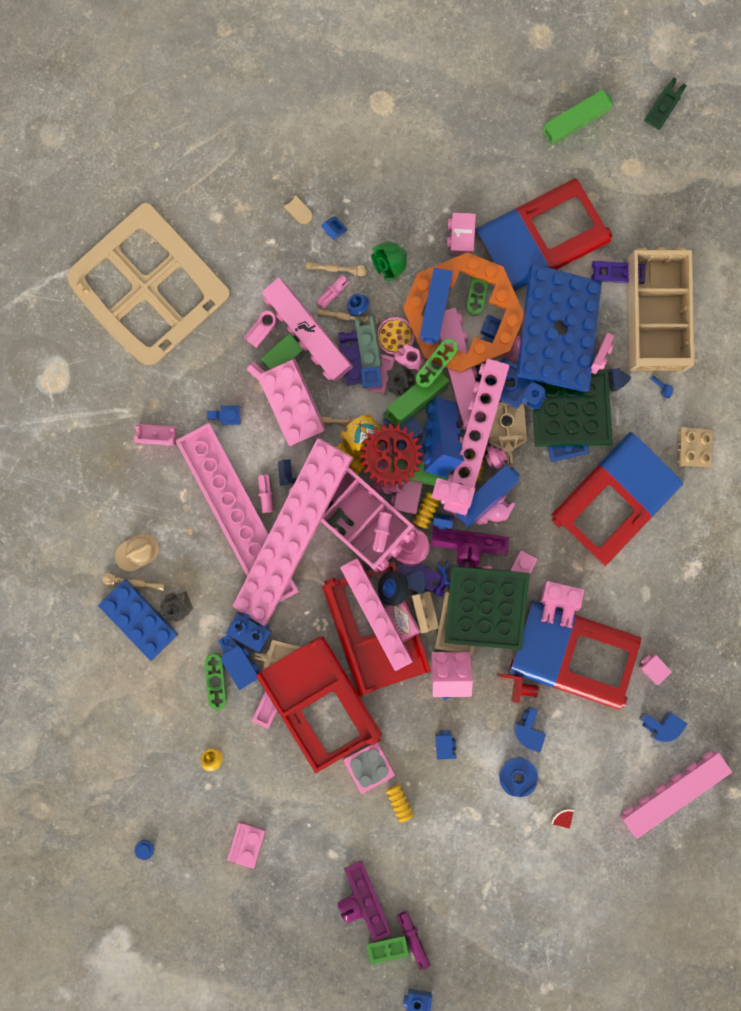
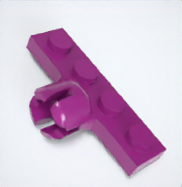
M433 526L431 546L457 550V562L460 566L465 567L466 562H469V567L478 566L481 553L507 556L509 537L448 528L443 530Z
M358 861L343 868L352 889L351 896L338 902V909L341 911L343 920L346 923H350L363 918L373 942L391 935V930L363 862Z

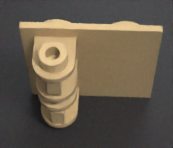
M681 427L680 432H678L679 442H681L678 443L680 449H677L680 452L678 453L677 461L679 467L712 468L713 430Z

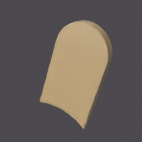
M296 195L290 203L283 206L298 223L307 225L311 222L312 212Z

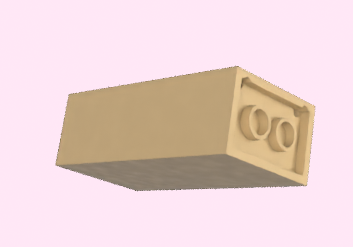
M646 247L636 248L626 259V263H629V282L627 283L628 371H686L694 366L692 250H686V248L681 247L674 248V250H667L665 247L655 248V250H648ZM638 264H646L644 284L638 283Z

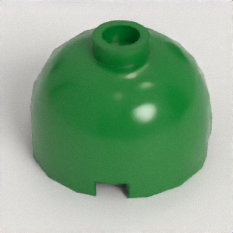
M383 242L372 248L374 250V253L371 254L373 265L378 274L383 273L385 276L384 280L391 281L403 274L407 265V254L403 248L394 242Z

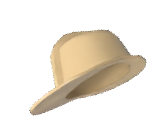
M140 534L123 542L115 551L116 564L124 571H134L151 563L159 553L158 542L148 534Z

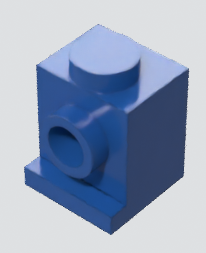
M441 730L439 734H435L437 760L457 759L456 753H452V750H456L455 738H452L451 730Z
M408 989V995H404L403 1007H406V1011H431V992ZM415 1002H420L421 1005H420V1006H414V1003H415Z

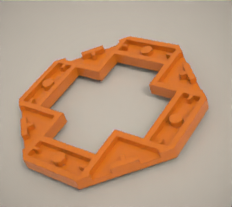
M467 252L417 273L403 311L424 359L428 360L441 344L434 342L433 345H430L420 340L424 317L422 312L427 303L434 268L453 271L450 284L451 289L454 288L460 272L494 285L495 288L489 304L506 310L493 343L474 336L468 353L457 351L446 368L461 373L476 365L485 363L487 359L492 360L498 356L510 353L522 324L524 313L503 266ZM444 345L446 350L443 353L439 351L437 354L443 356L447 361L449 357L445 355L449 351L454 352V349ZM438 357L432 360L433 363L442 366L443 364L442 360Z

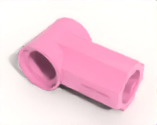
M270 311L262 312L257 322L244 338L254 347L258 348L271 330L276 328L278 324L276 316ZM266 317H273L272 324L264 325L263 322Z

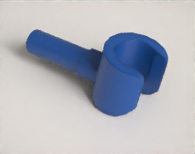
M653 375L650 379L663 389L661 395L670 398L673 393V387L662 383Z
M446 560V567H441L438 562V571L443 574L444 584L447 585L449 584L447 575L449 562Z

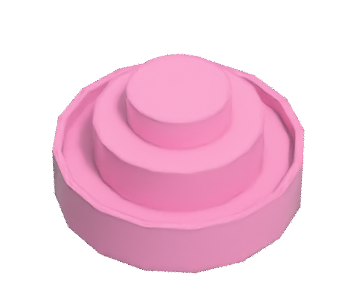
M493 445L486 448L489 454L485 455L491 469L496 468L497 472H499L503 465H506L505 460H508L503 449L499 450L498 447L494 448Z

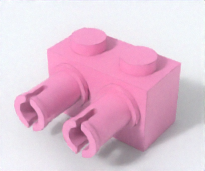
M546 581L543 584L539 602L544 604L541 621L553 623L555 609L560 607L563 609L560 626L564 627L565 625L567 628H572L574 613L581 609L584 589Z

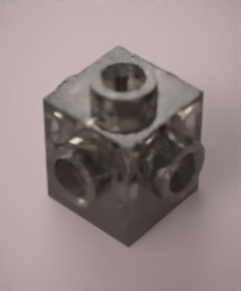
M406 366L387 371L389 380L387 381V388L389 392L397 397L402 396L416 384L414 375L411 374V370Z
M186 591L179 594L175 592L169 593L160 603V611L165 616L167 622L171 620L175 622L180 621L189 615L193 609Z

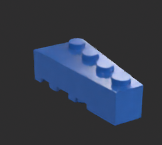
M436 397L426 406L427 421L425 423L426 438L424 440L425 455L423 463H425L424 472L445 478L464 461V457L460 455L462 443L458 442L461 432L460 428L456 426L459 422L457 403Z

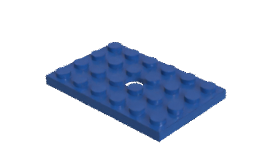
M535 264L530 265L516 371L517 377L582 392L589 391L602 281H595L590 278ZM556 321H562L566 325V333L564 335L558 334V331L554 328Z

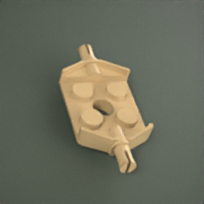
M499 400L488 445H493L495 448L498 447L500 450L503 449L508 460H505L506 464H509V460L510 464L514 463L512 452L527 441L525 408L523 402L516 409ZM503 416H509L512 419L510 426L502 424L501 419Z

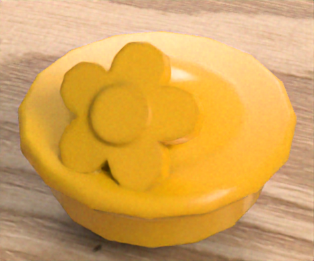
M215 748L207 749L202 753L201 765L204 770L214 771L221 766L223 755L220 750Z

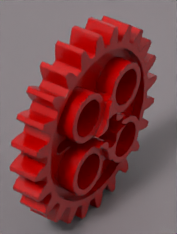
M392 423L389 424L388 429L381 425V431L374 428L375 435L368 433L367 435L370 440H363V443L367 446L360 447V450L365 452V454L359 456V458L365 459L361 463V466H367L364 473H371L369 479L375 476L376 484L380 480L383 481V487L386 486L387 482L390 483L391 488L394 487L395 482H397L398 486L402 485V480L408 483V476L414 478L415 474L413 471L418 472L420 470L416 464L423 463L418 459V457L423 456V453L418 452L422 445L416 446L415 444L419 439H412L411 437L414 432L407 434V427L401 431L400 424L395 429H393ZM390 438L393 442L392 454L396 455V457L392 459L394 470L393 473L390 472L391 458L387 456V454L390 452ZM378 441L386 444L384 451L378 450L376 446ZM397 441L404 442V450L397 449ZM398 460L406 463L405 470L398 469L396 465ZM384 461L387 465L386 470H380L377 467V462Z

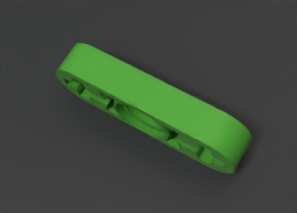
M474 277L471 280L466 309L470 315L477 316L483 311L488 283ZM476 283H481L484 286L482 293L474 291L473 286ZM475 297H483V299H478L477 305L480 308L473 311V307H470V305L474 304Z
M444 340L416 375V382L419 386H430L458 351V345L454 340ZM446 343H453L452 348L454 352L449 351L445 355L449 357L447 361L443 356L437 354L439 351L443 353L446 350L444 347ZM436 357L440 358L443 362L442 367L439 369H435L431 365L432 360ZM427 366L436 372L435 376L432 373L429 375V383L420 382L422 379L420 375H426L428 372L425 369Z
M215 653L210 654L205 659L209 705L214 710H220L226 705L227 697L224 666L221 662L222 657ZM212 657H215V660H219V664L216 665V671L220 669L221 673L209 674V671H213V665H209ZM213 676H218L221 679L219 687L211 685L210 680ZM222 689V692H219L218 695L219 699H223V702L217 706L212 701L216 698V693L211 694V690L217 691Z

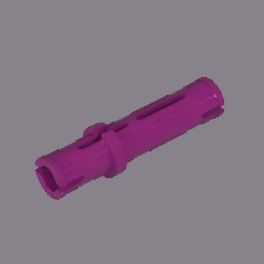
M406 910L404 913L403 911L397 915L403 929L402 934L408 940L419 970H425L431 964L416 932L418 931L417 927L413 925L409 912Z

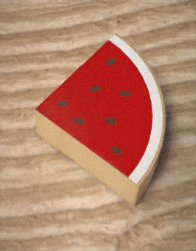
M566 808L559 811L552 817L550 824L570 829L574 809Z

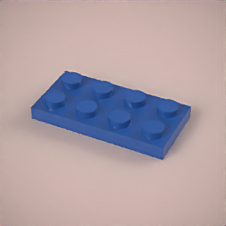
M124 579L98 605L150 661L179 635L127 579Z

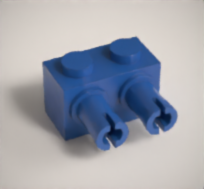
M243 612L242 614H236L225 634L257 652H261L272 631L268 630L270 626H263L252 621V618Z

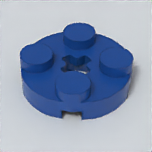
M521 757L512 758L501 767L499 782L507 794L515 797H525L536 788L538 773L530 761ZM515 773L523 774V776L521 777L523 780L522 782H519L518 780H513L515 778Z

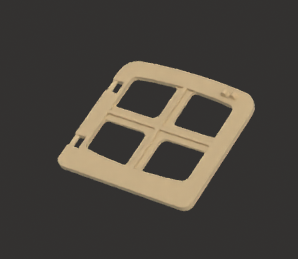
M143 203L76 262L69 270L67 276L71 288L101 325L130 354L146 365L156 364L163 359L168 352L184 340L230 297V291L149 203ZM138 229L145 230L169 252L168 258L148 275L141 274L119 249V246ZM104 259H109L132 284V290L110 309L104 305L86 281V276ZM179 267H182L204 295L203 301L185 317H181L158 292V286ZM144 300L148 301L171 326V330L151 347L145 346L121 323V319ZM212 300L215 304L206 311L203 306ZM168 339L171 344L163 351L159 346Z

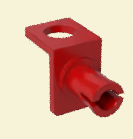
M497 673L499 677L514 679L511 701L519 703L521 695L537 698L538 693L531 690L539 691L538 685L522 684L523 677L517 675Z

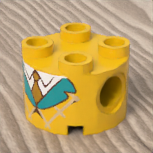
M364 414L350 422L346 426L348 430L346 432L342 430L340 437L352 454L359 458L361 454H365L364 451L360 450V447L367 446L363 443V440H370L367 434L372 433L375 435L373 429L377 428L381 431V428L371 414H368V416ZM378 441L376 446L379 447L383 442Z

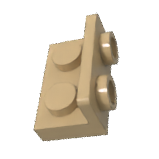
M428 591L423 594L411 595L420 633L438 629L439 626L431 593Z

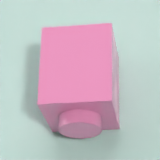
M648 654L640 661L642 664L639 668L656 685H659L672 673L655 654L651 656Z

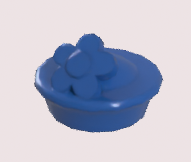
M361 294L351 296L347 302L349 313L356 316L363 314L369 307L368 297Z

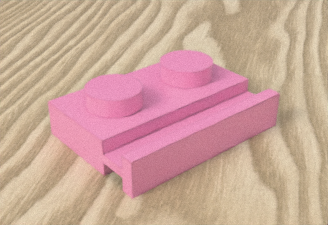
M239 822L227 861L254 869L266 830Z

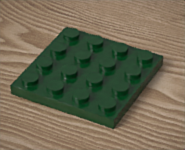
M598 370L596 374L591 373L590 389L588 392L534 381L545 389L546 396L541 407L533 409L535 447L613 444L608 370Z
M451 565L444 643L522 650L530 573Z

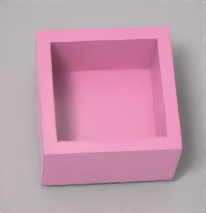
M432 652L431 675L433 697H472L473 679L470 652Z

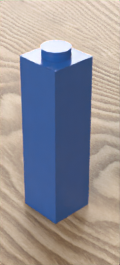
M439 268L433 269L420 332V340H423V343L433 345L434 342L439 343L453 271Z
M505 465L474 493L466 516L455 513L456 516L469 529L520 483L518 478L520 474L513 467L509 468Z

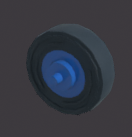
M388 571L380 578L378 595L386 605L397 606L401 604L408 592L407 579L398 571Z

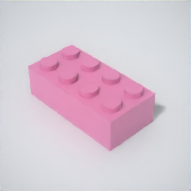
M295 358L257 375L289 446L325 431V424Z

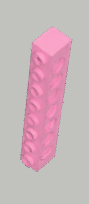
M487 359L486 364H481L479 375H482L480 382L476 381L473 393H477L475 401L471 400L468 408V411L471 412L470 419L466 418L463 430H466L464 437L460 436L459 442L462 443L460 455L464 457V452L472 451L475 457L471 460L464 457V461L455 468L454 474H449L448 481L472 488L475 487L509 369L508 364ZM491 377L495 380L496 384L490 386L485 382V379ZM488 396L490 403L483 404L480 401V397ZM482 414L485 417V421L477 422L475 415ZM476 432L479 434L480 439L473 441L470 439L469 434ZM461 469H466L469 472V477L461 478L458 472ZM441 501V504H445L444 510L466 516L467 507Z

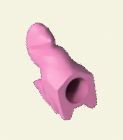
M406 344L398 350L399 352L394 354V359L400 366H406L411 370L414 369L416 373L426 363L421 356L420 350ZM428 366L425 368L428 370L426 374L428 375L432 370Z
M505 495L475 524H487L488 520L492 522L506 521L515 506V502L506 503L504 501Z

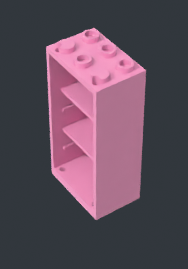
M349 467L332 498L334 504L325 512L320 521L377 573L379 571L383 572L390 563L388 561L391 557H397L403 550L401 546L405 542L409 543L416 536L414 534L416 531L415 527ZM338 508L342 509L345 512L344 514L355 523L353 526H349L342 517L336 522L346 530L347 533L345 535H342L337 528L330 526L326 522ZM380 512L392 514L388 530L390 534L387 535L384 552H376L372 549L376 534L374 529H377Z

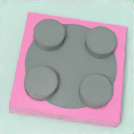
M378 743L368 745L343 759L361 794L395 776Z

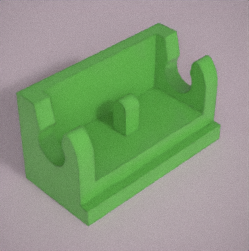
M289 333L269 350L261 360L271 369L293 359L303 348Z
M405 936L366 944L370 964L409 956Z

